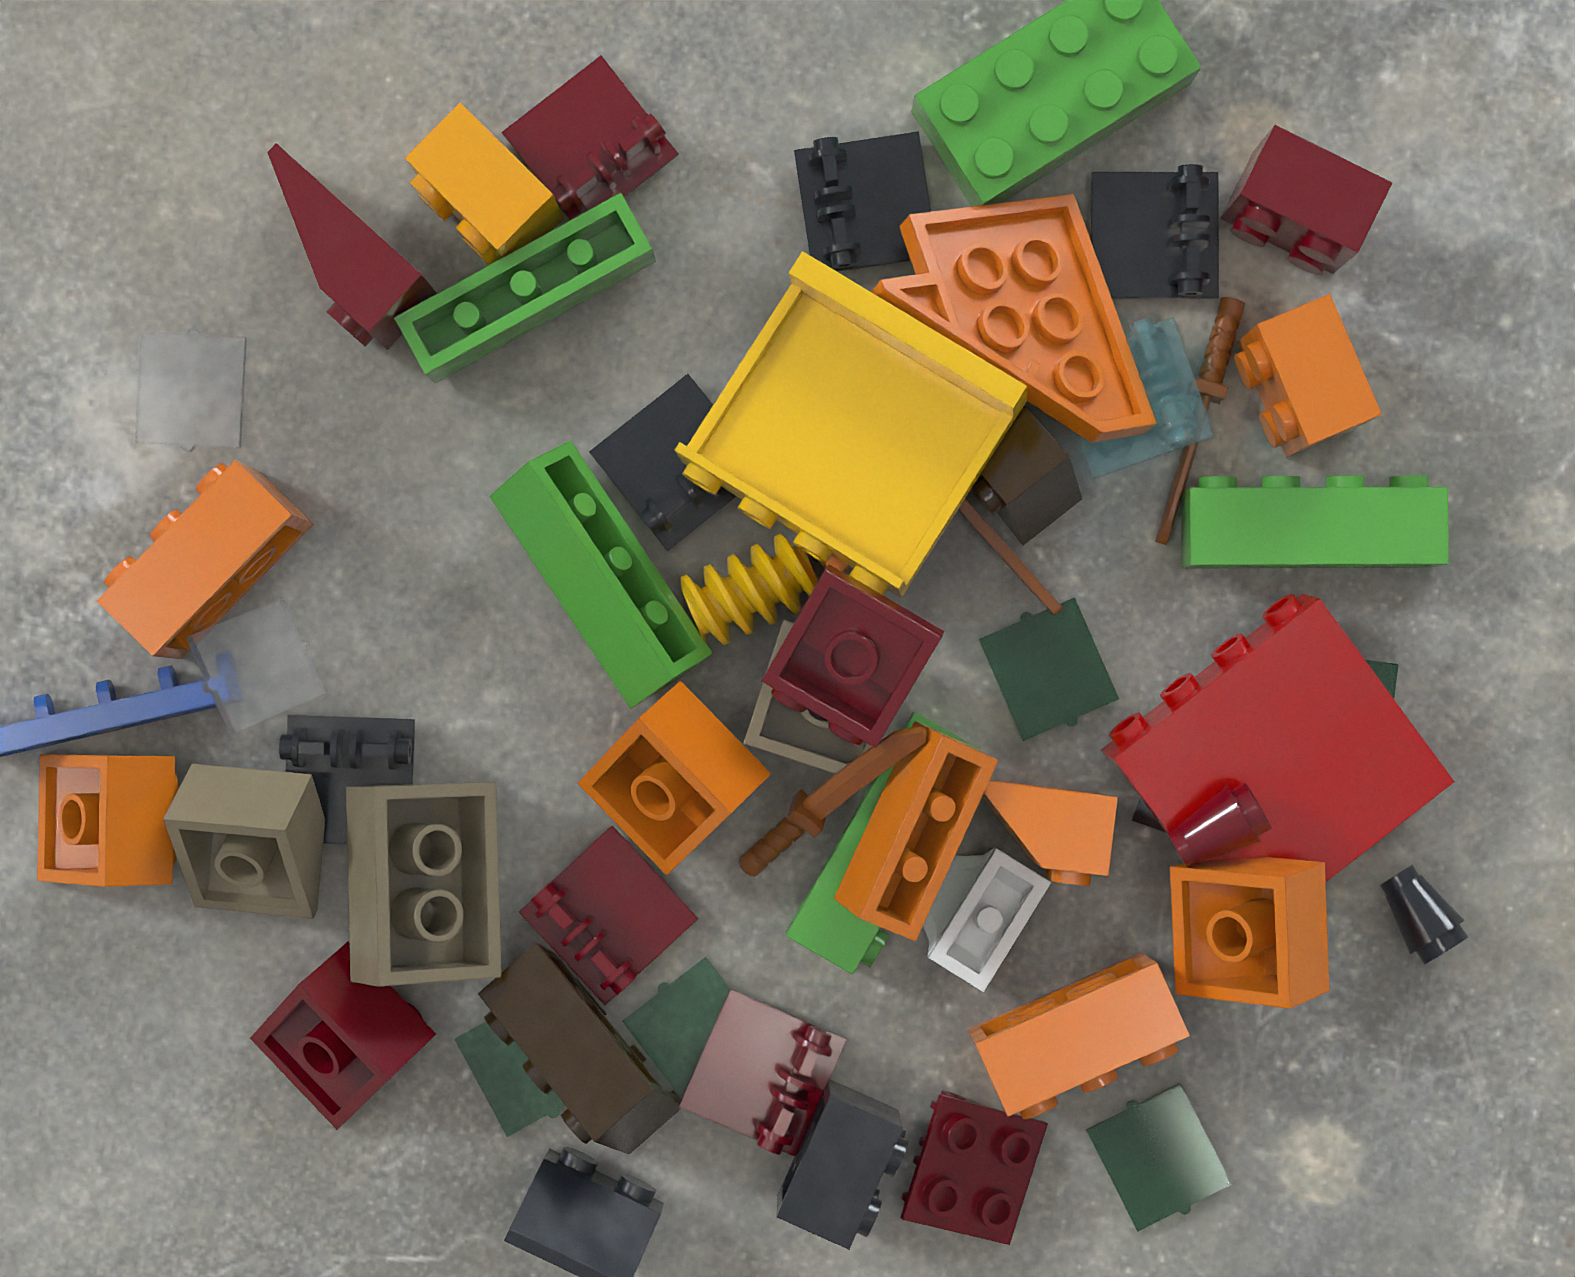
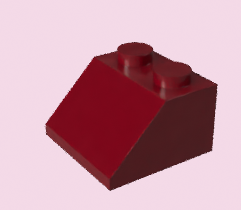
M347 941L296 986L250 1039L332 1126L338 1130L401 1070L436 1033L423 1020L420 1012L412 1004L406 1002L391 986L378 987L351 982L350 943Z

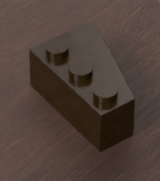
M1025 405L971 488L978 500L992 515L998 513L1022 545H1025L1082 500L1070 456Z
M538 943L532 945L501 973V978H495L478 993L491 1010L484 1016L489 1027L506 1045L510 1046L514 1041L528 1057V1060L522 1065L524 1071L545 1094H549L554 1090L567 1107L561 1114L562 1119L583 1143L587 1144L593 1140L598 1144L631 1154L682 1109L678 1107L681 1097L673 1089L669 1092L663 1089L643 1064L647 1058L635 1044L629 1046L605 1017L607 1012L560 958Z

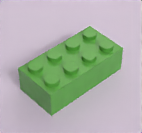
M1066 0L915 94L911 112L970 206L996 204L1006 201L1190 86L1201 66L1159 0Z

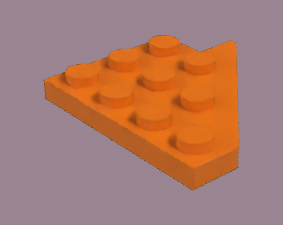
M1074 194L909 214L899 226L916 275L881 279L871 292L1025 384L1027 386L1028 402L1090 443L1145 434L1157 424Z

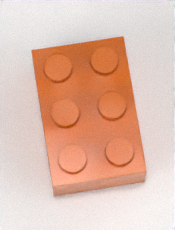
M234 460L228 467L224 463H220L211 469L196 486L195 490L200 496L183 513L176 509L166 515L149 535L154 543L137 560L133 556H129L121 561L107 575L103 582L108 589L97 602L152 656L182 659L314 525L265 475L238 460Z
M1141 952L967 1029L1007 1116H1011L1020 1112L1022 1119L1033 1118L1053 1109L1059 1104L1056 1095L1080 1085L1082 1092L1086 1093L1112 1083L1119 1077L1116 1069L1132 1061L1140 1059L1143 1066H1148L1167 1059L1179 1051L1175 1042L1190 1036L1158 963Z

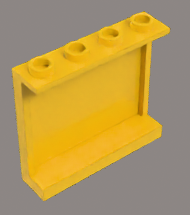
M802 251L788 272L791 280L788 290L689 444L686 446L679 442L675 452L682 463L687 465L682 474L700 488L716 495L719 488L723 487L742 499L737 507L738 510L755 522L771 529L775 521H778L797 533L793 543L810 556L823 563H827L830 556L833 555L853 568L849 575L850 577L883 596L888 589L902 598L1027 401V386Z

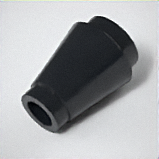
M1413 865L1380 885L1386 894V899L1409 953L1412 954L1416 951L1424 965L1468 938L1460 925L1465 920L1422 875L1417 873Z

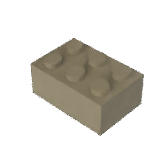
M496 782L346 787L351 982L380 987L501 978Z

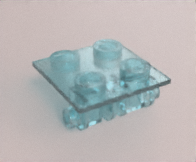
M1174 317L1158 323H1154L1153 318H1144L1128 326L1130 333L1125 334L1126 341L1130 347L1157 424L1145 434L1090 443L1078 435L1093 479L1215 437Z

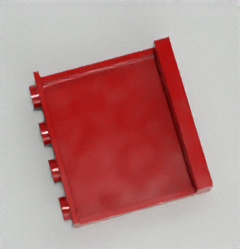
M1289 594L1273 603L1264 611L1262 618L1265 622L1245 637L1242 633H1239L1219 645L1211 654L1214 662L1194 677L1192 673H1187L1170 683L1160 694L1163 702L1145 716H1142L1140 712L1132 714L1116 725L1109 733L1112 741L1100 751L1107 759L1115 763L1167 834L1178 828L1179 824L1202 807L1225 786L1228 785L1232 790L1246 782L1272 829L1258 836L1261 841L1260 843L1203 862L1263 857L1325 862V880L1327 882L1455 781L1321 599L1301 594L1296 598L1294 594Z

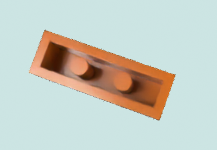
M914 721L912 727H923L927 730L926 742L894 765L835 894L834 900L859 919L916 942L998 760L967 743Z

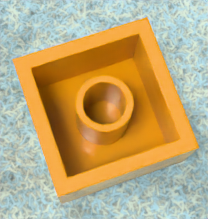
M461 103L405 157V160L416 174L409 184L419 193L420 199L444 222L454 215L460 221L455 229L463 237V241L488 266L497 259L509 255L552 231L564 219L554 195Z

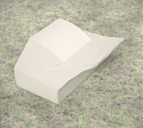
M997 848L983 855H955L923 925L929 940L928 958L984 992L1051 882Z

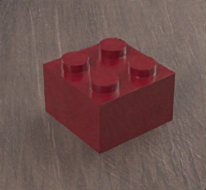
M1274 125L1253 151L1220 219L1232 224L1231 233L1249 244L1265 247L1266 243L1269 242L1289 252L1288 261L1308 273L1322 275L1325 270L1334 274L1359 252L1393 182Z

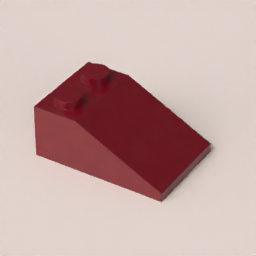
M275 143L267 152L319 288L334 301L326 312L363 346L366 347L375 338L388 350L403 334L394 317L438 293L418 270Z

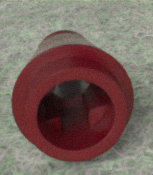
M1245 782L1232 790L1228 785L1225 786L1202 807L1179 824L1178 828L1169 832L1168 835L1181 859L1189 867L1198 861L1203 862L1260 843L1261 841L1258 836L1272 829Z

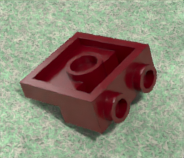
M829 564L761 682L773 688L771 694L783 705L799 712H804L808 708L830 721L828 723L830 730L843 740L855 745H861L863 742H866L877 748L941 640L944 630Z

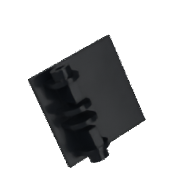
M919 131L839 143L838 137H824L814 140V147L794 150L810 256L837 272L911 261L899 226L909 214L931 212Z
M1185 164L1178 166V172L1091 173V242L1111 298H1219L1218 172H1203V165Z
M689 374L681 378L589 451L667 551L737 497L723 487H720L716 495H713L691 482L682 474L687 465L682 463L675 452V448L679 442L686 446L689 444L713 406Z
M288 715L287 734H282L280 737V759L286 760L285 772L312 774L325 817L323 844H347L346 787L413 784L415 719Z

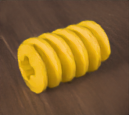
M780 533L774 536L775 556L770 557L758 544L750 547V567H746L735 554L728 556L727 577H723L711 564L704 566V587L702 588L687 574L681 576V590L706 644L707 633L709 632L722 645L731 643L730 623L732 622L746 635L754 633L753 613L758 612L770 625L777 623V603L780 601L794 615L800 613V593L805 591L810 596L818 583L806 553L797 546L794 547Z

